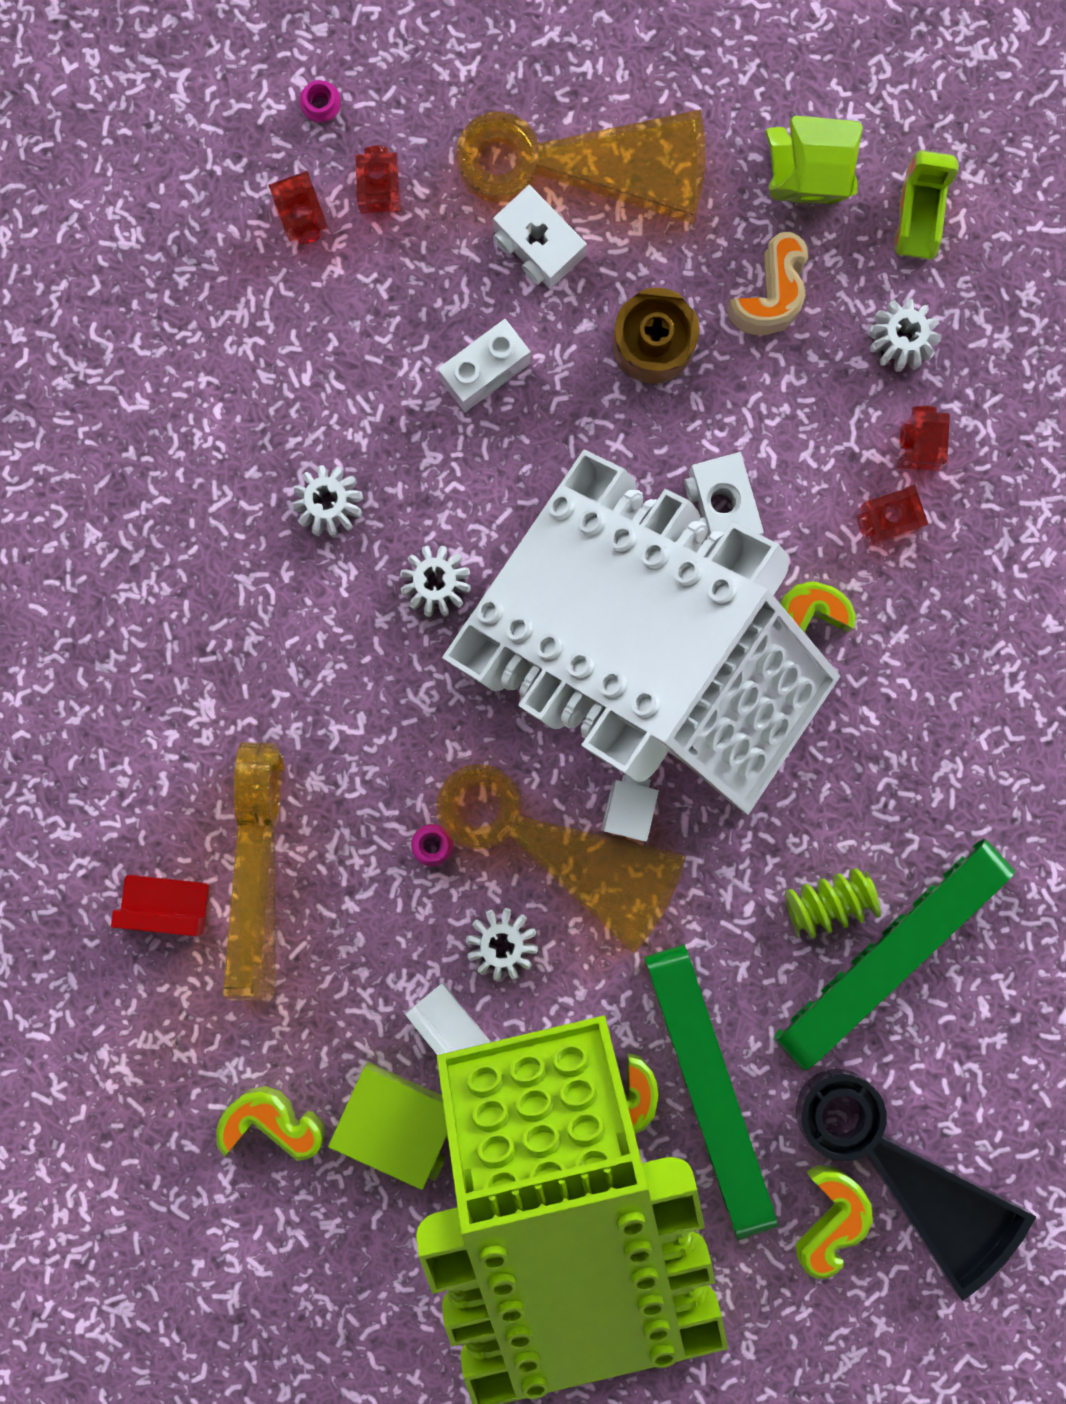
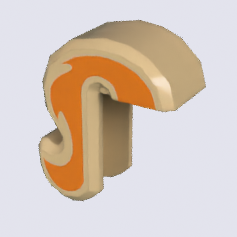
M782 232L769 241L768 249L764 252L767 298H735L729 301L726 309L730 322L741 331L752 335H768L784 331L796 320L806 296L804 282L798 274L802 272L808 260L807 246L800 236L792 232Z

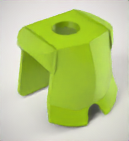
M793 116L789 121L791 137L784 127L766 129L765 134L770 147L773 178L768 188L769 195L773 199L795 203L833 204L857 194L858 181L855 175V168L863 126L859 121Z

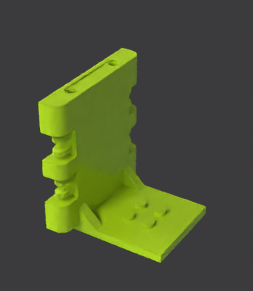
M605 1015L437 1055L458 1207L427 1216L418 1226L416 1238L418 1256L432 1294L449 1290L442 1302L444 1328L451 1347L464 1344L460 1354L463 1380L472 1404H504L525 1398L538 1399L550 1392L653 1367L666 1368L678 1361L728 1350L717 1296L707 1286L715 1284L707 1244L701 1235L693 1232L705 1229L692 1169L686 1161L676 1157H666L642 1163Z

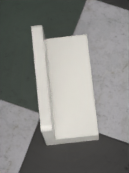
M441 983L405 1014L437 1055L491 1042L444 983Z

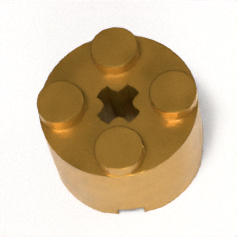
M661 287L647 288L638 292L637 295L625 302L620 308L615 321L612 347L615 359L621 370L632 378L644 383H663L678 377L689 365L699 339L700 327L694 309L692 310L688 303L684 301L685 298L679 293ZM651 331L659 332V342L651 340Z

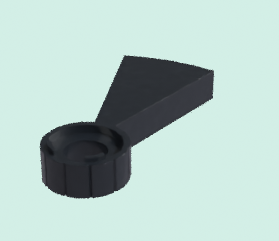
M839 1068L830 1069L827 1072L823 1071L815 1074L799 1092L795 1116L804 1138L814 1149L833 1160L850 1161L865 1155L867 1156L944 1277L962 1301L985 1285L1006 1264L1022 1243L1036 1216L1028 1209L885 1136L887 1111L884 1101L878 1091L861 1075ZM836 1097H852L857 1101L860 1109L859 1121L856 1126L843 1134L831 1133L826 1130L823 1123V1112L826 1105Z

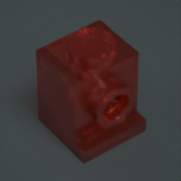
M381 145L365 148L364 154L355 155L356 194L360 213L401 212L400 174L397 152L389 153V149ZM384 172V175L379 179L370 177V173Z
M308 171L269 184V189L289 242L298 240L299 244L304 245L320 239L322 236L321 231L328 229ZM306 210L309 212V214L295 219V214L298 211Z
M933 406L912 407L908 424L903 423L900 430V449H906V452L897 460V468L939 471L947 464L949 413H937V408Z
M915 485L866 501L860 506L861 513L857 514V522L861 534L864 538L870 537L873 546L920 531L928 525ZM887 508L896 510L898 521L891 522L886 518L885 512Z

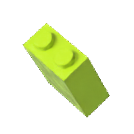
M367 1061L328 1147L423 1190L427 1179L436 1181L446 1157L439 1154L445 1139H448L442 1095Z

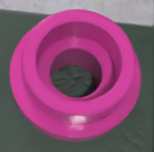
M315 80L310 82L300 94L301 110L309 120L316 123H325L334 119L341 108V98L337 88L327 81ZM318 97H324L328 100V104L323 108H316L313 105Z
M437 824L422 826L415 832L411 841L414 857L426 866H438L446 862L451 856L454 846L453 838L449 831ZM436 837L440 841L441 846L438 852L429 853L425 849L424 844L427 838Z

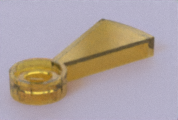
M700 109L538 143L534 131L523 119L510 113L505 114V112L493 111L485 113L484 116L476 117L462 131L457 144L458 171L468 190L477 197H481V199L489 202L513 200L528 185L532 186L538 175L694 224L703 189L706 163L702 113ZM495 143L506 144L516 152L518 156L517 164L506 174L495 175L488 173L478 162L484 148Z
M241 742L236 755L234 810L238 827L223 996L228 1001L268 1002L275 994V827L280 811L281 771L285 770L284 758L280 754L277 743Z
M472 764L460 768L459 771L456 770L445 780L437 796L436 808L438 809L439 823L453 841L461 845L465 844L466 847L481 849L497 845L511 836L633 953L637 951L651 934L666 910L678 884L686 858L682 854L520 816L521 799L513 780L506 774H503V771L490 765ZM473 786L488 787L496 793L499 799L500 810L498 816L493 823L485 827L469 825L463 820L459 812L461 796L467 789Z

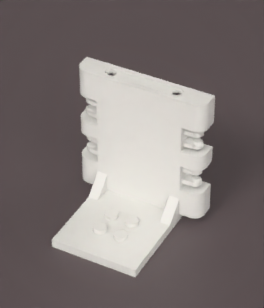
M584 449L442 658L492 691H500L504 688L508 691L516 690L521 685L519 693L522 700L518 706L552 729H560L564 726L569 729L575 728L583 720L581 733L585 740L582 746L633 780L642 782L652 776L669 752L691 768L732 805L749 815L840 678L839 673L773 596L787 574L789 557L778 543L733 521L724 533L714 531L705 540L707 524L700 521L699 511L688 499L664 489L658 500L649 499L643 504V493L636 490L635 480L624 468Z

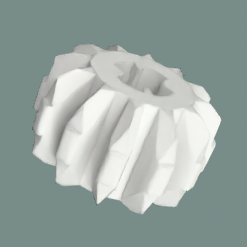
M912 298L907 299L903 307L894 300L888 304L887 312L879 310L874 316L876 325H872L869 328L868 336L876 339L870 346V352L884 351V355L879 361L880 365H886L892 358L895 359L894 368L896 372H901L906 363L912 370H916L921 366L922 359L929 361L933 357L935 352L932 346L940 342L941 335L932 331L939 324V319L925 318L929 310L928 305H923L919 311L914 310ZM899 330L902 333L910 332L912 338L910 340L906 336L899 338L897 332Z
M321 465L317 469L319 478L314 480L308 472L302 475L308 486L307 488L294 486L293 492L303 499L293 502L291 506L294 512H304L298 519L302 527L313 523L312 533L320 536L325 525H327L329 535L337 537V523L341 522L343 527L349 531L353 526L346 516L349 514L354 517H361L362 510L350 503H357L363 500V494L361 491L352 490L357 483L353 476L342 480V468L335 467L330 477H328L325 466ZM330 492L333 498L337 499V502L332 501L333 508L325 510L317 502L319 499L324 500L321 495Z
M428 546L423 547L424 561L420 562L414 555L408 557V561L415 568V571L405 569L400 572L401 578L413 581L401 587V593L403 595L417 593L409 603L413 610L419 608L426 601L424 614L427 617L432 616L435 604H439L442 616H448L449 609L445 602L450 600L456 607L461 608L463 601L455 592L465 594L471 591L470 585L457 581L470 576V570L468 567L455 569L462 560L461 555L458 553L454 554L448 561H445L447 557V548L445 546L439 547L437 558H432V553ZM431 572H434L435 576L438 575V572L444 574L442 580L445 586L441 590L437 591L435 586L433 591L427 589L429 582L426 577Z
M504 908L502 922H497L495 912L492 909L488 910L486 916L491 926L487 927L478 919L472 924L483 936L468 935L466 937L468 944L480 945V949L468 953V959L473 961L484 957L485 960L480 964L477 971L483 975L490 965L495 966L493 980L500 981L503 967H507L511 979H516L518 972L514 965L515 962H518L525 969H530L532 966L530 960L523 956L522 952L530 954L538 952L537 945L523 943V940L534 937L536 930L535 928H529L523 932L519 931L527 920V917L523 914L516 919L514 924L509 923L511 916L510 908ZM498 933L508 934V942L514 943V949L512 951L507 949L506 955H498L497 948L490 945L492 937L496 940L498 939Z

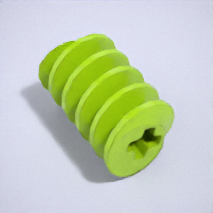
M858 868L850 869L849 882L841 873L834 874L833 886L825 878L819 879L816 892L809 884H803L800 890V897L793 889L785 890V903L798 938L800 937L801 929H804L812 939L816 938V924H821L828 934L832 933V919L835 918L844 928H848V914L851 913L854 914L860 923L865 922V909L867 908L871 910L876 918L881 917L880 902L874 883L867 871H865L864 876Z

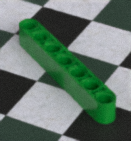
M985 838L972 846L975 850L966 859L962 856L942 875L945 878L936 887L932 884L912 903L914 908L906 916L903 914L899 915L882 932L884 936L875 945L871 942L851 961L854 965L846 973L840 971L820 991L823 994L814 1003L810 1000L790 1019L793 1023L784 1031L779 1029L773 1037L774 1041L802 1071L810 1069L1011 879L1015 869Z
M681 944L645 956L644 961L646 967H648L652 979L651 982L665 1018V1025L672 1046L679 1060L678 1064L686 1088L689 1091L700 1130H702L705 1139V1146L713 1170H715L719 1181L718 1185L726 1209L729 1212L735 1236L739 1241L777 1228L778 1222L686 946Z

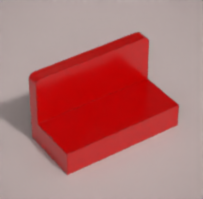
M126 875L124 878L121 908L113 910L111 927L187 936L204 934L209 885L203 882Z

